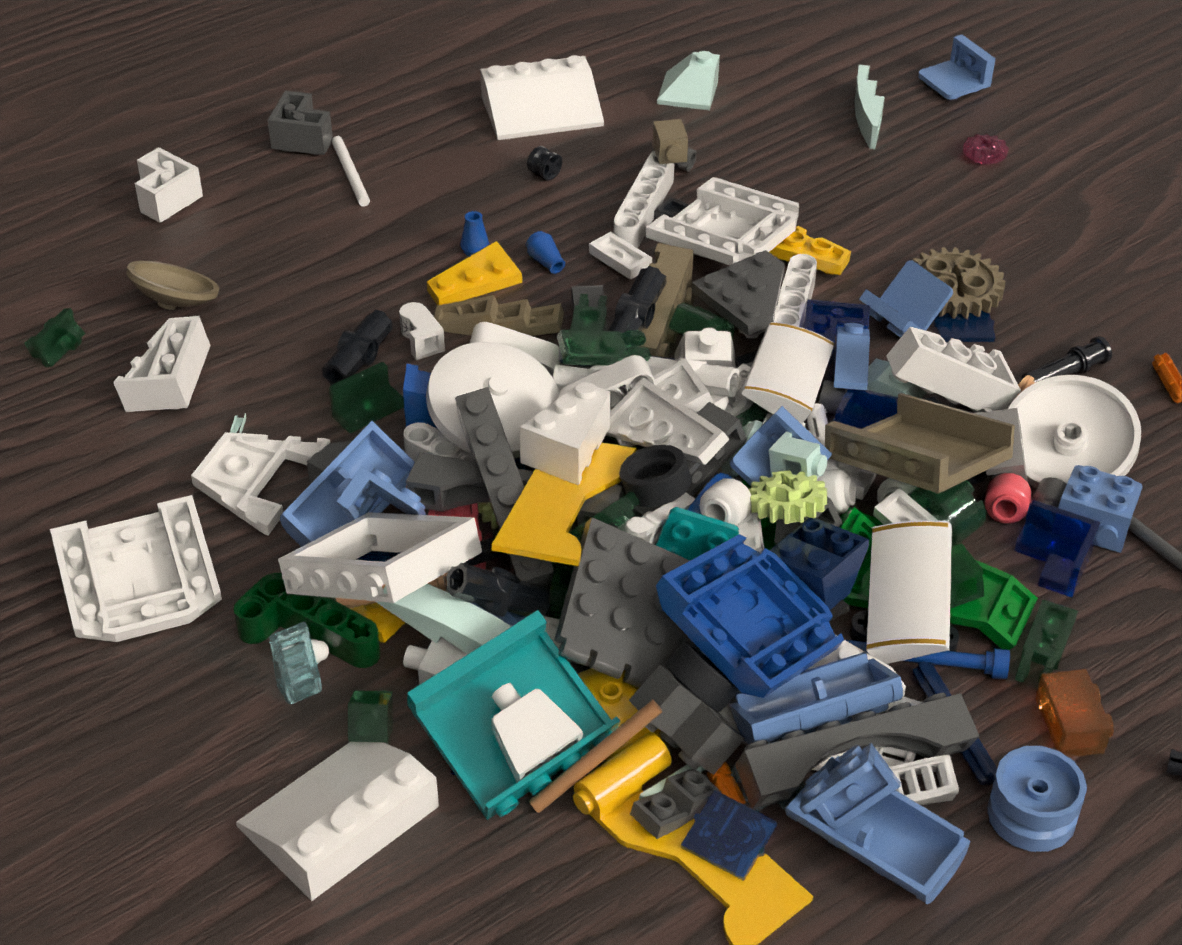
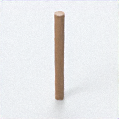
M652 699L529 800L534 810L538 813L543 811L576 782L663 712L660 706Z

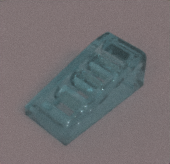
M302 622L270 635L269 640L277 687L287 703L294 704L322 691L321 678L306 623ZM298 642L300 643V644L295 645V646H293V647H290V648H288V649L282 650L283 648H286V647H288V646H290V645H293V644H295V643H298Z

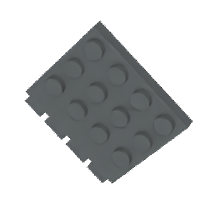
M590 518L584 527L580 542L579 566H574L554 641L561 643L559 649L560 656L585 665L589 656H592L589 665L591 669L615 679H619L623 670H625L623 681L640 688L659 665L667 669L665 662L683 641L690 643L700 651L697 645L662 610L656 589V584L663 575L690 560L595 518Z

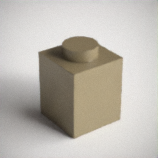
M681 119L653 121L652 146L659 164L687 162L688 135Z

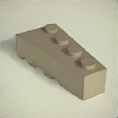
M658 243L655 249L656 262L655 264L650 263L649 266L658 268L662 274L666 275L667 283L656 302L655 314L651 325L647 329H642L630 353L668 358L670 342L675 343L678 335V325L684 324L687 306H692L695 295L692 293L693 250Z

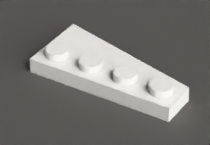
M644 377L610 411V428L606 433L608 436L644 447L662 444L675 446L682 450L686 460L706 465L729 441V438L721 429Z

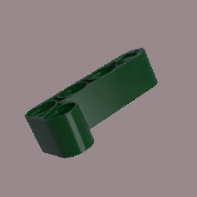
M282 573L267 574L234 604L233 610L238 635L245 643H261L281 626L307 641H324L329 647L330 654L352 666L368 668L376 664L380 659L378 628L372 620L329 597L288 594L282 579Z

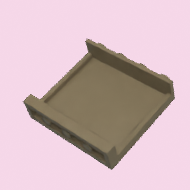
M899 393L897 414L863 429L836 421L825 424V447L832 453L830 459L939 494L1013 458L1015 425Z

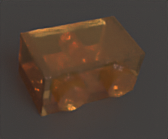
M1081 669L1042 674L1036 694V701L1056 750L1067 757L1105 753L1109 737L1114 733L1113 720L1109 713H1105L1101 704L1099 688L1096 684L1092 683L1087 670Z

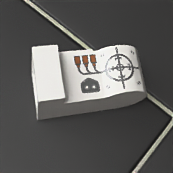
M417 302L403 305L399 310L401 333L405 337L410 338L411 354L416 361L444 352V330L423 304Z

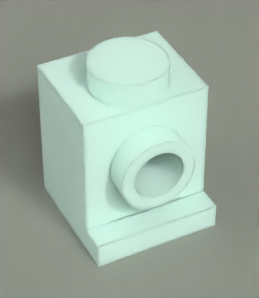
M785 432L769 449L771 477L772 472L790 470L794 475L803 471L807 477L816 475L818 478L826 470L827 457L820 454V444L792 438V433Z

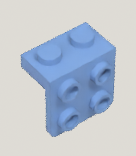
M958 35L953 38L950 60L919 70L918 77L944 98L953 100L990 87L995 58L964 35Z
M909 260L881 298L866 289L859 300L869 306L865 312L879 322L883 318L888 320L890 323L887 328L899 337H902L909 327L926 331L953 295V289L916 262Z
M781 406L732 457L730 466L750 486L752 482H760V476L770 478L769 449L785 432L792 433V438L820 444V454L825 455L827 460L832 456V453Z
M1076 465L1062 494L1052 532L1121 553L1142 491V484L1127 476H1116L1102 472L1093 466Z
M361 466L353 479L348 478L342 484L337 494L339 499L336 502L352 521L368 513L379 496L406 514L426 515L424 511L426 507L420 502L421 498L405 487L399 491L390 483L392 479L376 468L370 472Z
M872 743L863 749L859 745L852 747L839 758L840 765L829 772L826 768H822L806 780L805 783L808 787L802 791L803 797L799 806L804 815L816 808L828 826L837 830L901 786L899 779Z

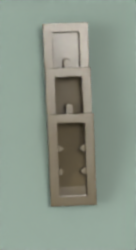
M494 295L438 305L434 314V318L442 326L444 332L462 335H472L473 328L480 322L493 323L530 336L559 333L562 329L564 317L561 303L531 309L528 299L498 304Z

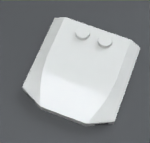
M712 177L697 189V200L676 216L671 218L663 214L646 227V237L663 244L691 249L695 255L731 265L764 250L770 252L796 230L799 203Z
M192 495L157 503L159 511L157 513L88 529L86 521L50 529L76 637L119 642L189 624L222 600L221 591Z

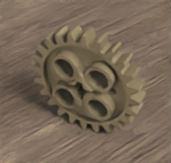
M942 247L941 253L930 249L929 255L920 253L919 259H912V261L953 289V295L939 312L941 317L946 312L950 313L952 319H955L957 314H962L965 319H968L969 313L980 317L981 310L990 313L991 307H998L999 301H1002L1006 280H1003L1004 273L998 272L999 266L990 265V258L981 260V253L974 256L970 255L969 249L965 250L964 253H959L957 247H954L952 252H948L945 247Z

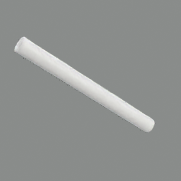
M335 136L332 138V144L360 206H367L370 203V199L343 139L340 136Z

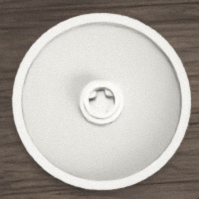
M470 343L457 347L445 354L435 365L426 391L427 408L438 430L457 447L472 453L458 418L455 397L489 387L513 457H520V426L558 399L559 390L553 377L540 362L529 354L501 343Z
M1060 375L1046 378L1023 390L1008 408H1018L1028 484L1037 488L1042 479L1048 477L1060 479L1067 484L1076 465L1093 466L1102 472L1116 476H1125L1137 459L1141 441V425L1137 412L1131 402L1119 390L1101 380L1081 375Z

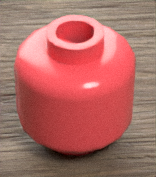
M1003 473L994 477L988 484L984 499L988 515L995 521L1003 524H1012L1023 519L1027 515L1031 503V488L1028 482L1022 476L1014 473Z

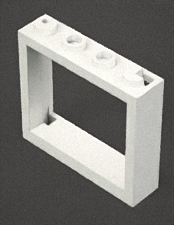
M368 512L278 560L282 579L288 594L395 603L447 573L452 566L456 567L460 563H464L480 554L482 549L475 517ZM371 551L400 553L385 562L356 560ZM382 585H386L388 594L383 592Z

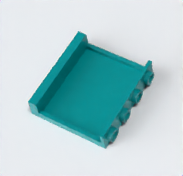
M538 610L407 693V706L487 820L495 814L503 817L518 806L519 802L517 800L528 792H531L532 795L538 794L552 782V776L561 770L565 772L583 755L615 731L620 723L617 716L612 720L567 659L559 655V648L546 632L547 621ZM507 683L513 685L521 698L534 689H540L583 731L582 740L519 782H516L492 731L491 719L501 712L492 699V694Z

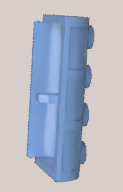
M371 421L281 514V524L285 531L302 547L352 521L336 502L339 499L337 494L342 484L348 478L353 479L361 466L370 472L374 468L380 470L391 478L392 481L390 483L401 491L403 487L407 486L406 480L415 462ZM379 496L369 512L382 513L390 503Z
M863 652L803 671L764 698L738 692L735 695L736 702L729 705L736 727L748 745L760 740H767L768 744L778 742L783 736L794 731L803 730L804 734L816 732V727L828 722L840 721L841 725L852 721L853 715L865 711H874L875 713L886 711L889 708V703L902 699L903 686L901 676L874 658L868 660L867 654Z
M840 756L835 759L831 757L822 768H826L828 772L841 764L839 761ZM807 785L786 807V815L806 826L828 840L829 843L844 850L926 904L931 903L956 873L970 845V840L963 837L964 831L896 790L837 830L828 826L816 808L805 815L800 810L799 806L803 797L802 791L808 787Z

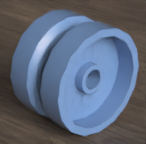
M1023 746L1010 751L1000 760L987 807L990 824L1001 838L1011 845L1027 851L1047 852L1063 846L1074 834L1084 802L1087 785L1083 772L1072 759L1060 751L1051 748Z

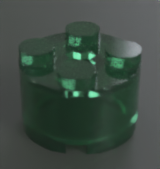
M967 480L939 494L920 487H916L907 494L938 521H948L952 525L951 550L977 531L986 521L985 506L982 500L976 503L971 495L975 489Z

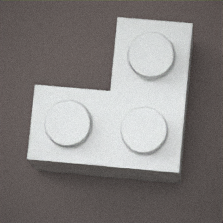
M159 147L137 160L141 180L135 183L140 212L161 223L203 197L198 167Z

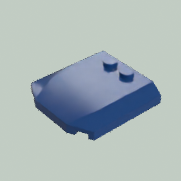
M739 534L666 573L656 584V589L662 610L743 694L764 698L837 650L844 641L842 634L835 636L829 623L833 616L828 606L775 553L764 548L762 553H759L743 544L747 538Z

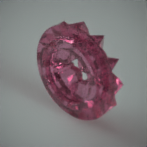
M987 133L982 136L975 134L974 137H967L963 145V153L966 157L977 163L994 164L1003 161L1007 157L1008 147L1006 146V141L998 140V136H988Z

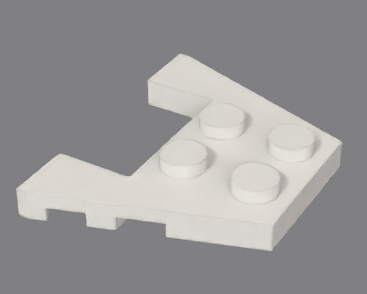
M225 432L191 475L193 486L251 526L269 536L280 520L283 507L280 504L258 498L257 496L285 459L307 465V460L330 444V439L317 438V443L301 442V437L288 436L285 441L268 440V435Z

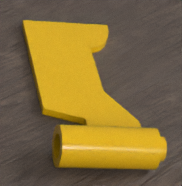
M602 442L598 450H594L589 467H585L582 472V480L579 486L535 469L493 541L492 551L579 566L581 545L579 540L568 532L587 499L621 482L619 475L621 465L627 457L638 451L637 448Z
M653 733L645 734L574 784L575 794H573V800L577 808L583 814H589L622 846L678 862L727 908L724 914L723 928L730 945H758L813 901V895L762 850L758 853L743 879L684 848L697 825L700 824L702 826L699 834L707 822L700 820L702 817L708 818L704 814L713 813L715 808L712 805L688 823L658 839L630 815L633 803L639 800L640 793L644 792L642 785L668 768L672 762L668 748ZM720 812L718 813L720 817L719 822L714 825L711 824L718 836L728 821ZM732 823L722 837L732 838L731 832L735 828ZM737 828L733 832L735 838L732 840L739 845L741 844L740 842L744 843L748 839ZM717 836L713 838L716 841H720V838ZM703 838L704 842L707 845L706 850L709 852L713 844L709 840ZM717 843L719 851L725 853L723 845ZM712 849L713 854H715L717 850ZM738 849L732 853L728 852V856L731 858L740 854Z

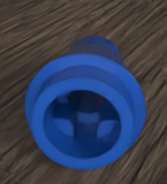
M477 211L465 214L460 247L464 254L470 257L490 245L482 214Z
M538 231L527 239L526 248L528 255L546 267L552 274L560 272L565 267V261L561 257L550 234Z

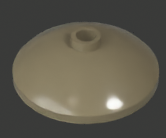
M135 261L127 266L126 275L131 283L145 296L157 301L158 306L165 309L174 310L176 306L193 307L208 303L215 299L219 293V286L213 280L183 267L154 261Z

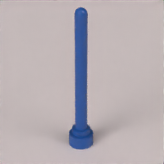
M846 640L868 653L866 651L867 642ZM994 648L993 652L986 651L985 655L943 651L903 661L917 663L924 661L925 663L930 662L935 665L984 670V674H991V678L1007 680L1010 650Z

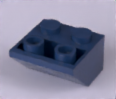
M808 518L769 551L775 553L831 611L850 594L869 547V539L817 518Z

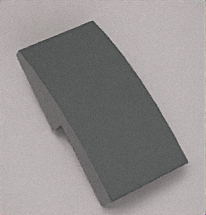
M692 768L666 778L661 792L635 801L630 815L658 839L680 828L702 813L720 797L721 791L705 775Z

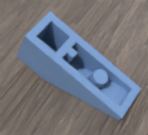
M845 323L844 327L837 326L833 362L834 388L867 390L870 332L869 329H864L862 324Z

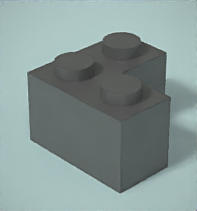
M285 91L268 119L271 149H279L285 152H304L311 155H325L332 142L330 111L313 110L311 93Z
M661 665L655 669L629 699L638 711L652 699L660 706L663 712L645 727L653 733L657 728L660 729V736L675 749L680 747L682 750L678 754L679 757L694 770L701 766L714 775L744 741V738L718 711H715L695 696L671 672Z

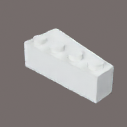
M909 327L886 355L892 368L891 372L899 381L913 383L929 394L936 393L944 396L949 402L956 405L960 403L970 407L975 413L983 408H990L992 411L1006 409L1021 392L1001 351L995 349L989 354L984 353L985 349L983 346L973 344L969 349L963 345L961 340L951 338L947 343L939 334Z

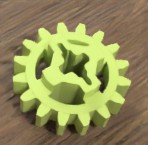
M790 470L772 472V477L760 476V482H752L751 488L748 489L752 495L750 496L751 513H758L759 519L769 517L771 523L776 522L778 519L783 520L784 524L802 523L806 516L813 519L816 518V512H824L825 505H827L825 482L817 481L816 475L807 477L803 471L797 475L792 474Z

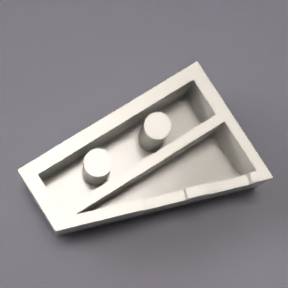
M199 316L169 318L147 343L149 349L141 358L136 356L130 362L132 369L124 378L123 376L116 378L113 383L126 412L188 408L210 348L209 340Z
M581 381L520 426L521 463L579 486L582 480V472L585 467H589L594 450H598L610 428V391L596 387L592 383Z

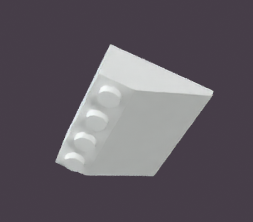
M573 55L564 59H544L540 62H519L515 65H494L489 68L480 69L481 97L497 140L604 126L592 71L585 56Z
M362 733L236 821V824L313 901L438 808L437 780L411 754Z

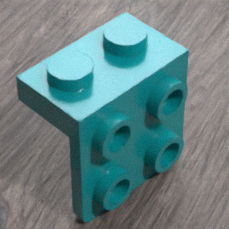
M674 507L669 511L655 545L691 561L739 535V528L734 524Z

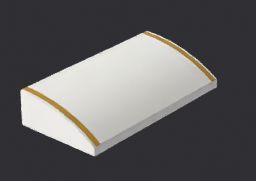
M770 322L741 394L772 414L783 406L802 424L812 412L835 343L822 335L799 326Z
M904 521L872 528L866 651L885 664L949 650L952 525L948 521Z

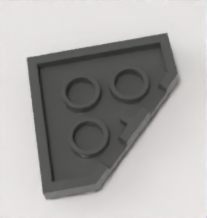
M764 250L692 282V293L749 336L767 328L769 323L775 320L776 306H778L781 282L784 278L785 263L767 250Z

